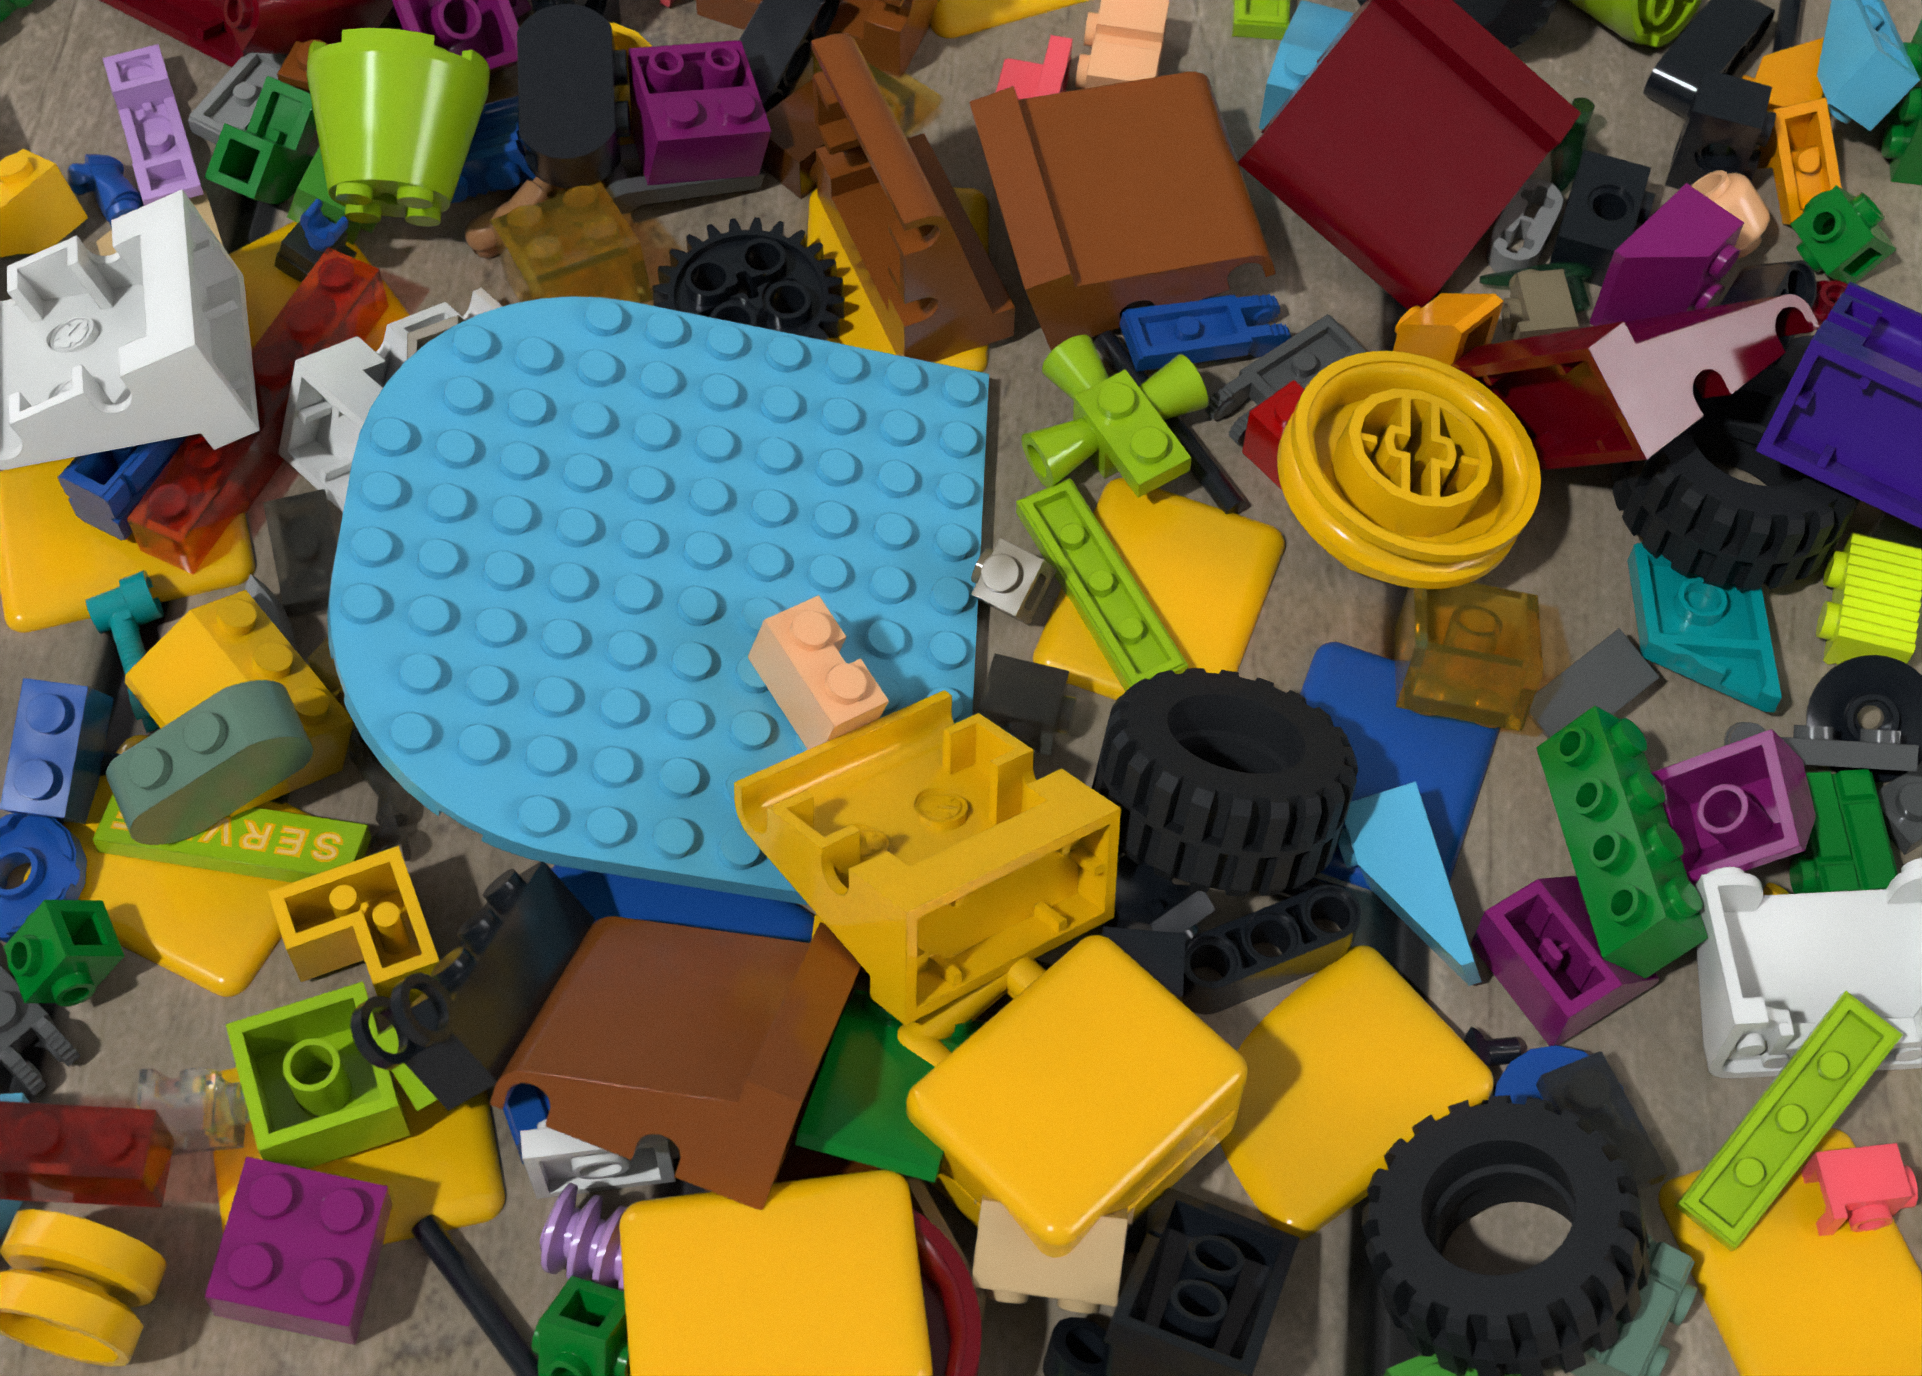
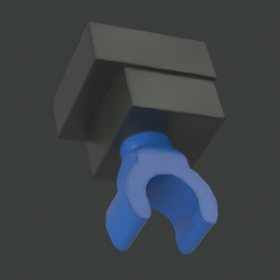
M316 199L302 214L298 224L282 240L274 266L288 276L325 294L356 258L357 252L345 245L348 236L345 231L349 227L347 218L342 216L337 223L329 221L321 211L323 202L320 199Z

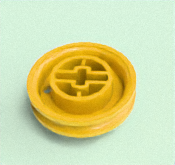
M1371 351L1344 357L1328 365L1314 376L1306 386L1294 413L1291 415L1282 433L1278 446L1277 469L1282 491L1291 511L1308 534L1348 569L1375 580L1403 587L1444 589L1473 582L1488 574L1504 560L1516 542L1518 535L1532 517L1540 495L1541 475L1536 451L1524 426L1511 409L1490 389L1468 374L1438 360L1417 354L1397 351Z

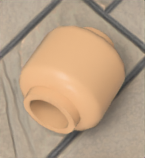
M1719 170L1701 177L1692 184L1693 188L1744 222L1735 247L1740 250L1738 258L1752 253L1761 244V235L1769 224L1770 216L1767 206L1750 180L1740 173H1726L1723 170Z

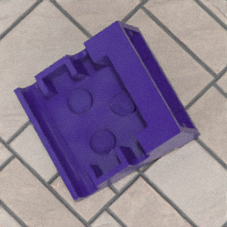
M1849 282L1845 292L1841 294L1827 319L1823 321L1811 339L1755 451L1922 529V314Z

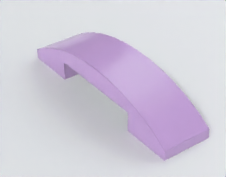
M159 44L102 58L122 122L144 206L183 189L188 198L203 195L199 175Z

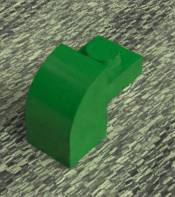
M266 76L247 130L224 123L204 178L251 199L269 204H279L289 199L296 192L314 157L307 154L316 130L310 93L273 77Z

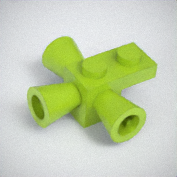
M1088 335L1071 337L1049 353L1042 365V373L1074 401L1072 421L1022 434L1021 442L1027 461L1036 477L1045 487L1055 486L1088 458L1104 479L1119 472L1138 498L1190 471L1191 456L1164 421L1205 409L1208 406V394L1202 377L1194 364L1186 356L1178 354L1138 386L1126 369L1111 377L1108 376L1096 346Z

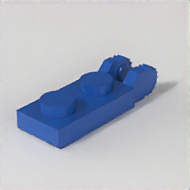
M1233 294L1204 298L1193 302L1126 309L1122 313L1119 324L1136 371L1162 368L1178 354L1186 356L1192 363L1247 356L1248 354L1254 357H1261L1292 337L1286 324H1267L1281 313L1277 298L1270 294L1238 298Z

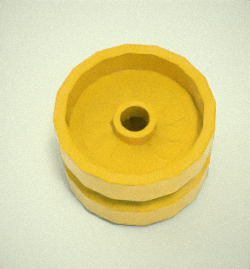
M37 1209L17 1211L0 1248L1 1255L13 1268L0 1271V1334L26 1346L74 1361L107 1367L126 1366L131 1360L143 1329V1324L130 1307L147 1305L153 1301L168 1265L160 1253L145 1243L118 1230L87 1219Z

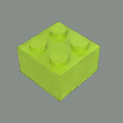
M363 981L225 1024L256 1145L263 1160L308 1169L410 1136L392 1071L378 1068L367 1061L358 1050L352 1037V1014L358 1005L370 999ZM371 1012L369 1018V1027L373 1038L381 1033L375 1012Z

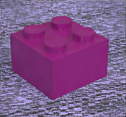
M246 1156L204 1296L214 1316L355 1345L392 1208L388 1186Z

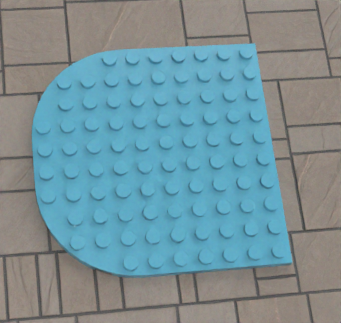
M569 296L541 298L509 304L478 314L449 328L427 342L407 359L385 384L365 419L352 460L330 583L327 623L331 659H334L336 672L345 694L344 703L361 737L381 765L394 779L437 816L442 812L463 826L482 834L481 841L495 848L527 859L543 861L563 867L808 905L749 837L740 823L735 808L734 782L807 750L748 659L749 652L764 619L819 595L847 637L839 652L844 661L850 664L861 658L889 700L880 718L943 690L952 695V718L954 724L972 716L978 599L971 594L976 583L971 581V577L981 551L989 374L637 302L603 297Z

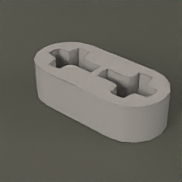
M1527 179L1504 208L1492 231L1486 253L1488 264L1495 272L1512 278L1521 271L1535 269L1556 227L1563 205L1562 194L1555 185L1542 179ZM1532 203L1541 206L1534 219L1525 216L1526 210L1531 207ZM1515 237L1525 240L1523 247L1517 253L1508 250Z

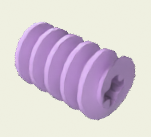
M569 1183L553 1205L540 1237L541 1265L543 1270L550 1274H557L567 1267L566 1276L568 1280L571 1275L588 1281L592 1278L594 1283L624 1291L619 1223L627 1207L620 1205L606 1221L601 1218L603 1196L594 1194L586 1205L579 1209L575 1207L578 1185Z

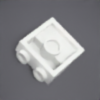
M547 1119L539 1122L537 1129L520 1131L522 1160L537 1199L557 1197L569 1183L578 1185L577 1194L676 1182L674 1177V1159L680 1158V1152L674 1142L662 1135L649 1134L644 1136L634 1157L630 1160L545 1127Z

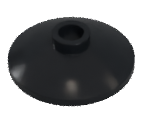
M1864 655L1839 663L1819 680L1809 698L1806 711V725L1834 727L1833 740L1860 741V729L1864 728L1858 723V713L1863 707L1873 705L1879 709L1881 719L1878 725L1871 729L1901 731L1900 744L1919 745L1918 765L1922 762V675L1917 670L1891 657ZM1828 766V767H1830L1831 769H1833L1835 772H1839V771H1843V770H1861V769H1868V768H1852V767H1835V766ZM1869 769L1872 772L1874 783L1894 780L1908 772Z

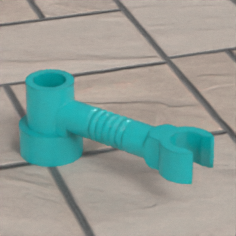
M145 570L120 579L119 587L86 599L88 612L97 631L100 634L112 631L125 675L146 654L139 633L140 626L164 617L163 607L159 598H153L149 588L153 587V584ZM127 688L136 720L142 719L146 733L159 729L160 727L131 690Z

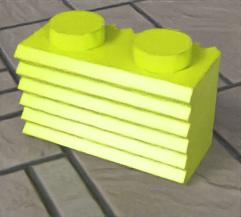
M1852 532L1842 551L1833 550L1825 568L1823 585L1832 587L1833 595L1832 602H1824L1816 627V637L1826 639L1823 661L1827 665L1835 663L1838 665L1843 661L1858 656L1881 655L1907 664L1916 647V631L1919 625V609L1922 597V548Z

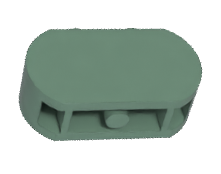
M270 680L248 681L223 688L115 757L107 768L106 778L132 839L147 845L168 844L198 835L304 768L312 757L313 746L286 687Z

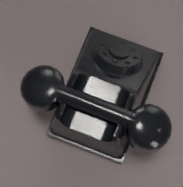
M1167 1188L1160 1200L1107 1331L1096 1323L1084 1318L1068 1317L1060 1320L1053 1328L1044 1356L1042 1368L1044 1375L1252 1376L1300 1238L1173 1188Z

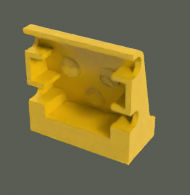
M945 690L734 782L735 808L746 833L870 975V998L905 1026L1008 973L1010 968L1020 959L1025 957L1035 959L1114 918L1121 808L1062 768L1036 780L1033 771L1034 750L979 713L954 724L952 718V695Z

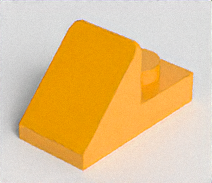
M1826 97L1769 110L1776 113V119L1766 147L1759 146L1758 150L1761 151L1757 169L1773 168L1782 224H1791L1803 214L1805 205L1816 195L1830 191L1836 185L1842 188Z

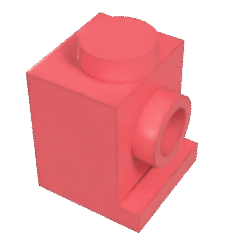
M1897 1143L1816 1152L1801 1170L1804 1184L1819 1182L1826 1212L1816 1222L1819 1236L1833 1235L1847 1219L1851 1231L1854 1232L1871 1231L1886 1227L1893 1222L1892 1217L1900 1209L1915 1207L1918 1201L1916 1178L1909 1166H1903Z

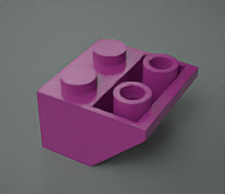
M741 40L629 48L627 58L633 141L647 186L759 176L771 129Z
M1577 876L1537 879L1484 911L1470 943L1549 1046L1560 1045L1651 988L1660 979L1656 973L1645 979L1602 958Z

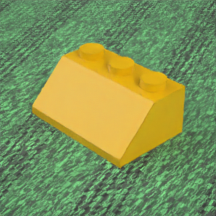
M247 590L189 610L126 673L124 682L160 728L223 688L255 680H270L286 687L313 746L312 757L304 768L229 814L230 817L342 771L354 723L347 711Z

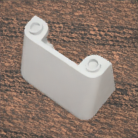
M1922 858L1906 863L1901 868V873L1892 879L1888 887L1880 890L1763 895L1761 881L1756 876L1744 873L1742 869L1737 867L1719 868L1708 874L1701 875L1695 888L1702 900L1703 907L1700 910V914L1708 939L1697 945L1696 949L1703 1048L1708 1071L1713 1076L1720 1078L1777 1076L1826 1012L1845 991L1903 1034L1875 1071L1922 1068Z

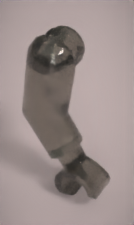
M356 728L349 739V756L378 797L376 821L380 824V831L369 842L370 853L373 855L381 852L386 847L399 846L402 848L405 862L409 861L412 857V851L403 826H406L409 821L412 795L381 765Z

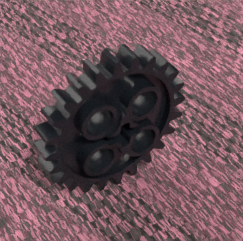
M759 217L754 218L749 230H742L738 221L732 218L729 222V232L722 234L715 226L709 224L707 225V240L701 241L691 234L687 235V253L678 249H671L669 251L671 266H659L657 269L659 284L652 286L653 306L829 341V338H839L840 319L844 318L845 309L843 278L837 277L835 259L824 260L823 244L821 243L806 247V234L802 229L794 233L790 238L785 237L784 222L779 221L768 232L762 231V223Z

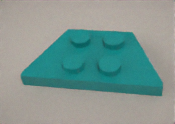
M1642 542L1634 544L1627 562L1641 655L1649 661L1761 711L1774 713L1782 695L1762 587L1755 591L1737 590L1736 584L1725 583L1722 587L1703 583L1704 578L1691 572L1684 576L1671 569L1672 562L1662 555L1656 559L1643 547Z

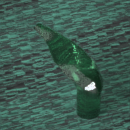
M1579 97L1573 100L1572 105L1581 112V115L1561 143L1551 152L1552 177L1550 183L1555 185L1560 192L1574 179L1583 150H1587L1588 126L1595 108L1594 103L1587 98Z
M1574 262L1548 263L1479 277V283L1509 286V280L1515 274L1524 270L1548 271L1563 269L1575 313L1582 312L1590 307L1583 280L1590 277L1592 268L1584 264Z

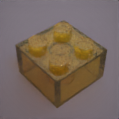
M601 182L591 186H577L568 190L563 195L534 205L519 206L508 214L490 219L504 275L520 302L569 296L603 297L642 304L653 300L641 243Z
M1472 582L1444 589L1408 588L1395 629L1396 707L1412 710L1426 716L1439 715L1475 722L1483 727H1500L1522 732L1544 672L1538 595Z

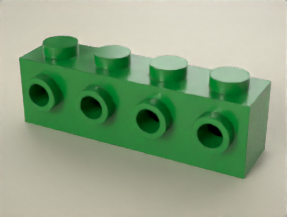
M1594 705L1537 746L1536 749L1602 958L1646 979L1708 939L1700 914L1703 904L1698 891L1688 880L1680 857L1684 852L1683 845L1678 835L1669 825L1662 804L1665 801V793L1658 780L1651 773L1644 752L1648 746L1643 733L1631 720L1627 718L1619 719Z

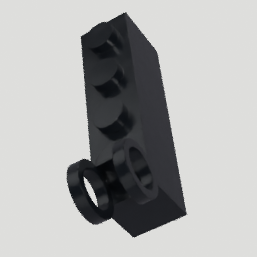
M543 861L520 874L515 869H510L501 874L486 888L483 897L487 900V903L483 909L476 912L461 926L457 935L462 941L456 949L439 961L433 968L431 976L425 973H413L400 980L394 986L391 999L384 996L372 997L358 1005L352 1014V1037L364 1058L374 1066L385 1070L395 1069L405 1063L448 1111L496 1085L595 920ZM411 989H417L423 992V994L420 995L410 1005L409 994ZM371 1012H377L385 1016L395 1028L398 1036V1050L396 1054L385 1051L374 1040L369 1027Z

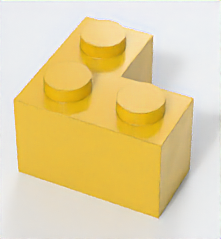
M399 846L267 891L285 948L300 982L365 960L377 996L391 999L392 990L400 980L413 973H425L431 976L433 968L439 963L436 949ZM411 989L409 994L410 1005L420 995H422L423 992L417 989Z

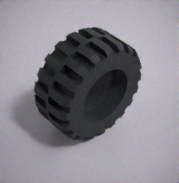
M1772 366L1770 370L1764 369L1733 394L1726 396L1702 398L1695 383H1693L1694 398L1704 416L1649 459L1613 463L1611 477L1614 485L1612 492L1618 510L1624 511L1622 515L1624 523L1633 536L1640 534L1643 537V547L1656 559L1662 555L1672 562L1671 569L1684 576L1691 572L1703 577V583L1716 587H1722L1725 583L1736 584L1737 590L1755 591L1760 589L1762 584H1766L1769 589L1792 584L1795 579L1806 578L1817 571L1821 563L1829 559L1860 500L1755 451L1791 381V378L1787 377L1789 371ZM1709 461L1740 468L1758 478L1766 486L1734 478L1718 469Z
M1187 668L1182 674H1176L1169 670L1157 673L1150 680L1144 678L1130 687L1116 700L1111 708L1092 789L1121 808L1119 844H1123L1122 847L1125 855L1138 865L1145 862L1153 867L1154 874L1169 881H1172L1173 878L1190 883L1189 888L1207 893L1209 888L1225 890L1226 896L1245 897L1250 891H1258L1261 896L1280 893L1286 886L1291 890L1314 878V876L1322 872L1329 865L1337 849L1356 786L1358 765L1348 737L1342 728L1334 727L1331 716L1320 707L1312 708L1307 705L1305 697L1292 690H1289L1287 693L1274 688L1273 682L1258 677L1255 681L1239 677L1238 672L1221 670L1217 674L1206 673L1204 668Z
M1510 1095L1488 1096V1104L1470 1107L1468 1100L1448 1106L1450 1114L1438 1120L1429 1115L1412 1127L1414 1137L1409 1142L1402 1138L1398 1139L1384 1155L1388 1171L1379 1168L1373 1173L1367 1188L1370 1202L1363 1208L1362 1229L1367 1241L1365 1249L1386 1310L1395 1327L1404 1330L1408 1343L1422 1356H1432L1436 1353L1440 1368L1458 1376L1465 1375L1468 1367L1476 1369L1478 1376H1505L1506 1374L1544 1376L1543 1371L1554 1367L1562 1366L1564 1372L1568 1374L1586 1365L1584 1357L1586 1351L1594 1347L1599 1353H1603L1619 1339L1616 1325L1617 1320L1624 1324L1633 1321L1641 1306L1639 1290L1648 1285L1650 1261L1647 1249L1650 1245L1636 1179L1629 1163L1620 1159L1618 1146L1604 1131H1591L1588 1118L1572 1109L1566 1108L1558 1115L1554 1113L1551 1101L1527 1097L1526 1104H1514L1511 1101ZM1508 1202L1533 1203L1559 1213L1572 1223L1567 1237L1554 1253L1539 1264L1520 1272L1505 1275L1478 1274L1464 1270L1442 1256L1444 1247L1454 1230L1474 1213L1493 1205Z

